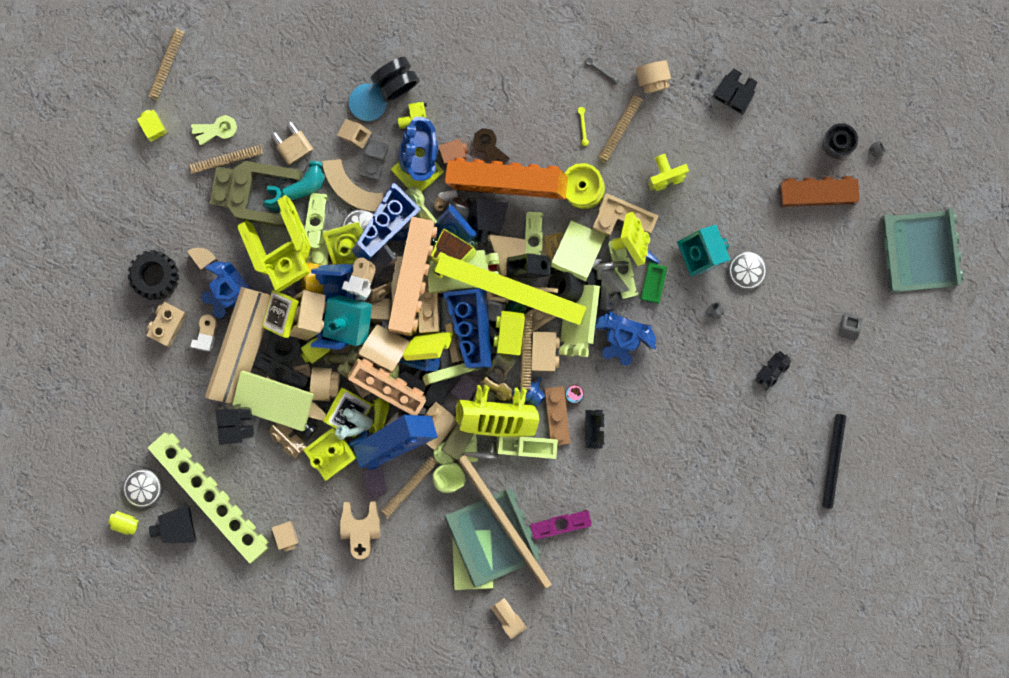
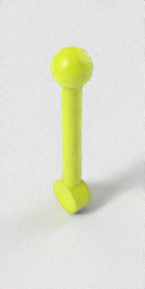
M579 107L578 114L581 119L583 137L581 144L587 146L589 141L586 139L585 108Z

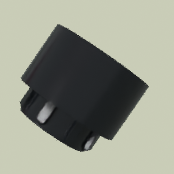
M835 124L823 137V149L832 158H846L856 149L858 135L855 129L848 124ZM836 137L843 138L845 144L838 145L836 143Z

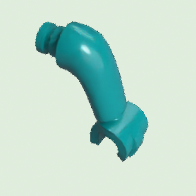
M310 161L308 164L310 168H308V172L304 173L302 180L283 188V191L276 186H267L268 193L276 195V197L271 200H265L264 207L277 212L281 210L277 201L281 197L286 195L292 201L318 191L325 180V175L322 173V169H320L322 168V163Z

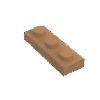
M564 386L545 388L550 439L558 440L557 445L570 444Z

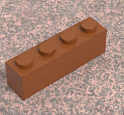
M843 176L837 180H834V177H823L822 180L808 177L803 178V181L787 178L779 184L780 207L853 205L859 202L858 179H853V176Z

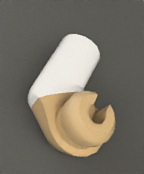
M457 190L439 193L434 201V208L439 212L443 211L449 200L455 197L458 198Z

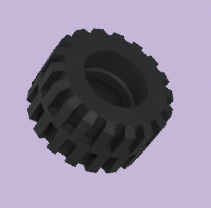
M151 250V252L143 251L142 255L138 254L136 256L137 259L135 261H131L132 266L128 267L130 272L128 279L130 280V286L136 293L149 300H160V298H166L169 293L172 294L174 292L173 288L178 285L176 282L179 280L177 273L179 270L169 256L156 250ZM151 265H160L164 271L162 281L155 286L147 285L143 278L145 270Z

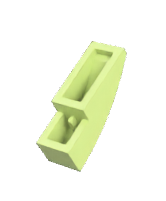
M497 436L495 454L556 459L558 440L521 436Z

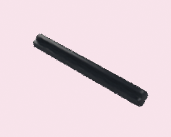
M843 414L835 415L822 507L832 509L834 505L846 415Z

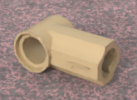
M505 598L491 607L510 639H513L527 629Z

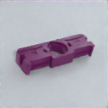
M585 510V513L582 511L570 514V516L565 514L549 518L550 521L545 520L537 522L535 525H533V522L530 524L533 538L541 539L590 527L591 519L589 511ZM558 519L566 521V528L564 530L556 528L555 523Z

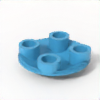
M362 84L352 91L349 97V107L356 118L364 122L376 120L384 113L387 102H384L379 94L380 88L375 87L373 84Z

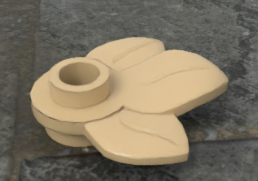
M487 377L484 380H480V384L488 386L489 390L494 392L499 400H511L512 390L505 383L498 385Z

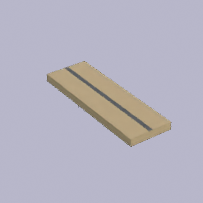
M241 287L205 395L206 398L233 404L240 372H251L265 330L262 325L270 294Z

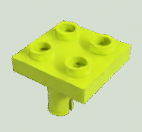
M334 427L304 449V452L310 459L311 466L319 471L325 481L357 459L346 441L339 439L335 435L336 428Z

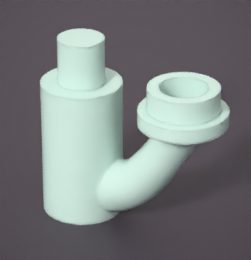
M346 408L343 415L356 427L349 429L345 425H339L336 428L335 435L341 440L347 436L358 435L364 430H369L373 420L356 409L350 410Z

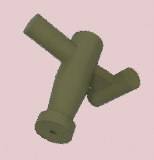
M351 345L348 353L334 355L327 353L324 360L327 365H332L333 363L342 364L337 370L348 379L351 366L355 364L357 359L362 360V357L358 356V346Z

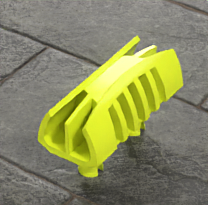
M480 385L477 386L475 401L457 400L456 422L460 425V431L499 437L535 436L539 424V414L534 405H524L527 390L524 388L521 389V392H519L518 388H515L512 404L487 402L489 387L484 385L483 391Z

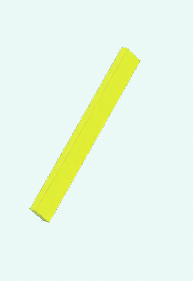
M442 253L434 271L580 325L586 307Z

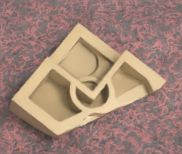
M488 235V242H492L494 252L499 256L497 270L501 276L507 277V258L526 254L527 240Z

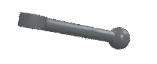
M592 58L586 59L585 63L587 66L594 67L609 78L613 84L619 82L617 77H612L593 63Z

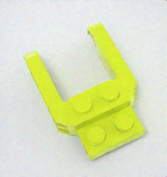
M286 195L277 201L281 209V216L292 239L291 242L285 243L266 255L253 224L249 220H245L238 225V230L255 270L269 276L277 292H281L310 273L305 260L308 258L311 243L293 202Z

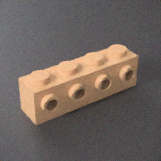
M366 359L356 360L348 374V380L411 415L419 414L426 402L423 391L416 387L412 389L406 386L407 383L404 380L390 377V373L382 368L378 370L372 367L373 363Z

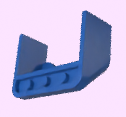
M353 264L321 265L311 270V274H316V280L319 281L320 285H323V295H326L325 302H327V299L337 295L355 299L356 295L342 289L344 281H350L354 271ZM326 311L323 313V321L325 320ZM323 330L316 335L318 340L311 343V347L342 349L349 345L323 337Z

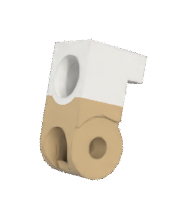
M358 258L353 264L354 271L350 281H344L342 289L351 294L366 298L375 274V266L365 258Z
M204 315L199 320L200 332L198 340L192 339L191 348L212 353L218 323L213 316Z

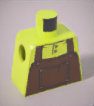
M443 229L431 254V258L435 263H438L442 253L468 263L477 252L473 246ZM435 268L433 269L432 273L441 279L443 275L434 272Z

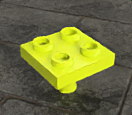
M666 154L655 157L654 159L661 174L650 177L648 182L650 191L655 189L657 192L667 188L666 185L673 182L676 185L683 182L689 172L687 164L671 169Z
M633 212L626 213L621 237L612 239V246L615 251L627 248L637 266L645 264L650 237L642 228L640 219L636 218Z
M360 221L322 233L333 265L354 264L358 259L351 250L363 232Z

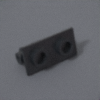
M781 351L775 353L767 362L772 367L771 369L764 365L756 375L755 381L760 385L762 383L766 391L769 387H773L781 373H785L790 367L791 360L789 356H785Z
M585 410L586 449H603V445H605L604 431H600V427H604L605 414H603V410Z

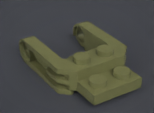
M244 161L235 167L234 170L216 167L209 204L229 208L237 220H249L254 223L286 228L281 215L247 209L254 181L253 175L301 181L303 172L296 169Z

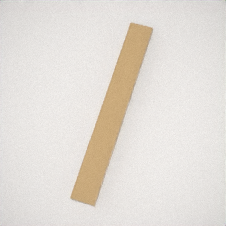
M466 455L459 458L458 463L541 587L545 589L551 586V582Z

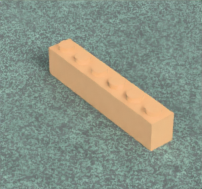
M411 217L388 326L389 332L412 336L413 331H417L418 320H415L416 314L421 312L422 302L419 301L420 295L425 293L426 283H423L424 276L429 274L430 264H427L428 257H431L434 250L431 242L432 238L436 239L438 230L435 227V222L432 220Z

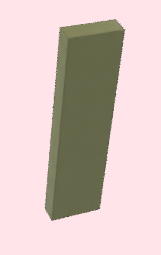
M490 390L488 391L487 402H494L496 394ZM476 392L472 397L471 401H475ZM458 423L441 448V451L455 460L460 458L474 435L473 433L460 431Z

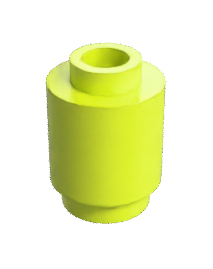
M117 511L115 514H111L108 525H111V530L126 535H134L139 520Z

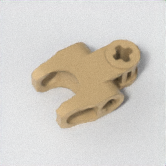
M376 501L370 502L369 514L364 520L354 519L351 513L350 502H344L340 520L341 540L350 539V551L356 559H366L371 552V539H380V519ZM360 544L366 548L362 555L356 552V548H359Z

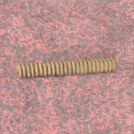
M175 27L171 41H169L170 44H168L165 52L166 55H164L161 66H159L160 69L157 72L158 74H156V80H154L152 88H150L151 91L148 94L154 100L159 98L158 95L160 93L158 92H161L159 89L163 87L160 83L164 84L163 81H166L164 78L167 77L164 75H168V70H170L168 67H171L169 64H172V59H175L173 57L176 56L174 53H177L178 45H180L178 42H181L182 34H185L183 31L178 30L177 27Z
M636 94L632 96L633 99L629 102L630 104H628L627 109L623 112L624 114L619 120L618 125H616L615 130L610 135L611 138H609L608 143L604 146L605 148L601 151L602 153L598 156L604 163L609 161L607 158L612 156L611 153L615 150V145H618V140H621V135H624L622 132L627 130L625 127H628L629 122H631L630 119L634 117L633 114L637 112L636 109L641 104L640 101H643Z
M260 144L259 146H254V150L253 147H251V150L248 147V151L245 148V152L242 149V152L239 150V153L236 151L233 154L231 152L230 155L229 153L224 156L221 155L222 159L220 156H216V160L213 157V161L210 158V162L209 159H207V162L204 159V163L201 160V164L199 161L198 164L195 162V165L194 163L192 165L189 164L191 174L198 173V171L201 172V170L221 167L222 165L233 163V161L236 163V161L239 162V160L242 161L245 158L248 159L262 155V146Z
M524 320V329H523L522 346H521V348H522V349H521V351H522V352H521V354H522V355H521V357H522V358H521V360H522V361H521V363H522V364H521V366H522V367H521V369H522L521 372H522V373L520 374V375H521V377H520V378H521V380H520V381H521V383H520L521 386H520V387H521V389H522V388H524V389H531V387H523V386H531V384H523V383H531V381H524V380H531V378H524V377H531V375H524V374H531V372H525V371H531V370H532V369H525V368H531V367H532V366H525V365H531V364H532V363H525V362H531V361H532V360H526V359H531V358H532V357H526V356H531V355H532V354H526V352H527V353H531V352H532V351H530V350H532V348H531V347H532V345H531L532 342H531V341H532L533 339H532L531 337H533V336H532L531 334H533V333H532L531 331H533V330H532V329H525V328H533V327H532V326H525V325H533V324H532V323H525V322H533V321H532V320Z
M433 456L432 458L429 457V460L423 464V467L421 466V469L412 475L413 478L406 482L407 485H404L400 492L398 491L394 499L391 498L389 500L390 503L383 507L384 510L381 509V512L387 519L390 514L395 512L394 509H397L396 507H399L403 500L409 496V493L411 494V491L418 487L417 484H420L419 482L426 478L425 475H428L434 469V466L438 464Z

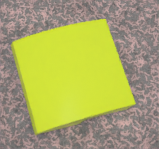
M453 332L417 335L406 347L403 357L406 361L440 358L442 350L449 348L454 334Z

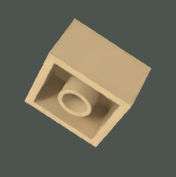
M303 290L293 297L299 303L289 336L309 340L323 330L324 321L322 316L326 311V295Z

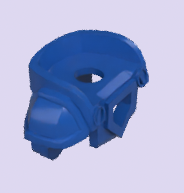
M414 117L409 126H406V133H403V139L398 151V159L402 171L409 174L416 181L429 179L436 170L437 135L432 122L424 117ZM422 148L425 151V155L417 157L415 149Z
M229 261L226 263L214 262L205 266L207 270L218 277L209 284L211 291H205L202 294V301L207 304L211 303L215 307L213 314L219 319L226 316L227 311L225 308L235 307L241 287L251 289Z
M612 311L599 317L595 322V330L608 329L606 337L611 346L605 347L602 350V356L605 359H611L615 356L620 358L622 365L628 366L632 362L629 350L635 351L641 341L649 349L656 350L657 348L655 346L656 336L651 325L626 319Z

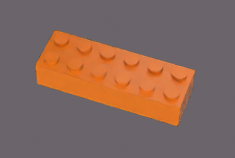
M454 158V161L448 160L445 183L454 190L565 200L568 176L559 167L551 165L547 166V168H540V165L529 164L528 167H525L515 162H511L510 165H503V162L491 161V164L479 159H473V162H466V159Z

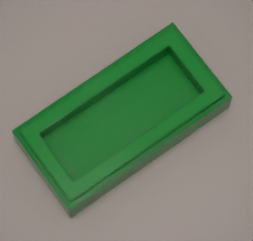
M649 262L640 300L659 304L667 266Z

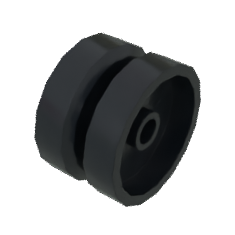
M406 57L390 61L370 77L375 87L381 88L379 94L384 102L392 101L404 95L420 81L415 71H409L411 65Z

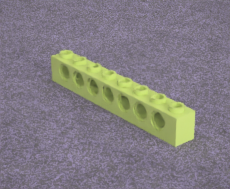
M166 432L162 434L148 449L250 564L253 563L269 549L267 546L268 540L262 534L258 535L254 531L256 527L249 519L247 521L244 520L241 516L243 512L238 506L235 505L233 507L229 503L230 497L224 491L220 492L216 488L218 485L211 476L206 477L203 473L205 469L198 462L194 463L191 460L192 454L185 447L182 449L177 444L180 442L173 433L170 435ZM171 448L176 450V456L173 459H170L167 455L168 450ZM184 462L189 465L187 473H182L180 470V466ZM195 477H200L202 480V484L198 488L193 485ZM212 491L215 495L212 502H208L205 498L206 493ZM222 505L228 510L224 517L218 513V509ZM234 520L240 522V529L237 531L231 528V523ZM247 534L253 537V543L249 546L244 543V537Z

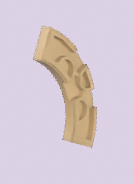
M341 159L322 161L329 184L342 200L358 209L375 212L383 199V193L365 191L351 182L343 169Z

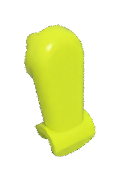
M382 398L373 400L375 404L372 403L375 416L374 423L369 429L371 433H376L384 428L389 402Z

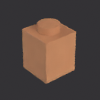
M461 139L439 145V151L445 167L448 160L454 161V158L466 159V154L469 153L466 143H462Z

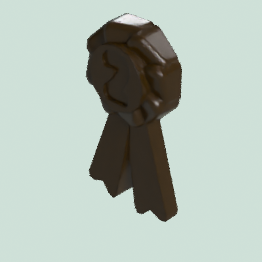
M486 128L477 131L473 139L475 147L479 151L486 152L489 164H491V161H497L498 159L505 165V161H508L510 158L495 146L497 137L494 132Z

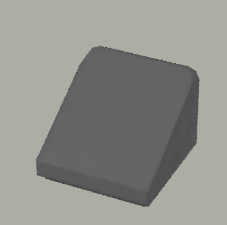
M844 313L838 336L856 341L861 331L863 318Z

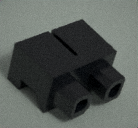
M733 68L728 75H725L712 98L727 106L732 95L737 91L728 107L743 115L756 92L754 90L757 81L748 77L745 84L738 82L742 73Z
M217 404L215 411L219 445L242 443L243 439L253 437V425L243 426L242 420L252 419L251 408L241 407V404L233 406Z

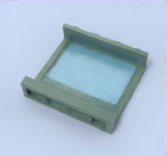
M953 208L940 212L898 216L887 214L881 217L889 293L954 287L962 284L961 281H963L964 275L959 265V262H961V252L957 248L959 234L955 231L957 216L956 213H953Z
M510 488L493 495L535 560H540V550L537 545H533L531 540L533 537L532 531L529 526H525L523 521L526 519L522 509H518L516 505L518 499L515 492H511ZM484 500L444 516L474 588L527 565Z

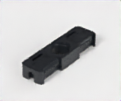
M264 352L256 354L253 368H258L280 383L306 391V385L311 380L309 376L285 363L274 361ZM279 367L285 369L286 373L283 378L277 375L276 371Z

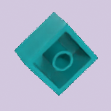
M717 225L699 229L677 241L691 277L708 272L730 261L727 252L729 243L724 244L728 240L721 238Z
M341 295L327 299L323 337L354 346L365 343L369 334L372 304Z

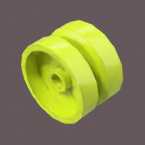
M586 163L575 164L567 169L564 173L568 176L567 201L573 207L579 209H591L597 206L605 194V183L600 172L594 166Z

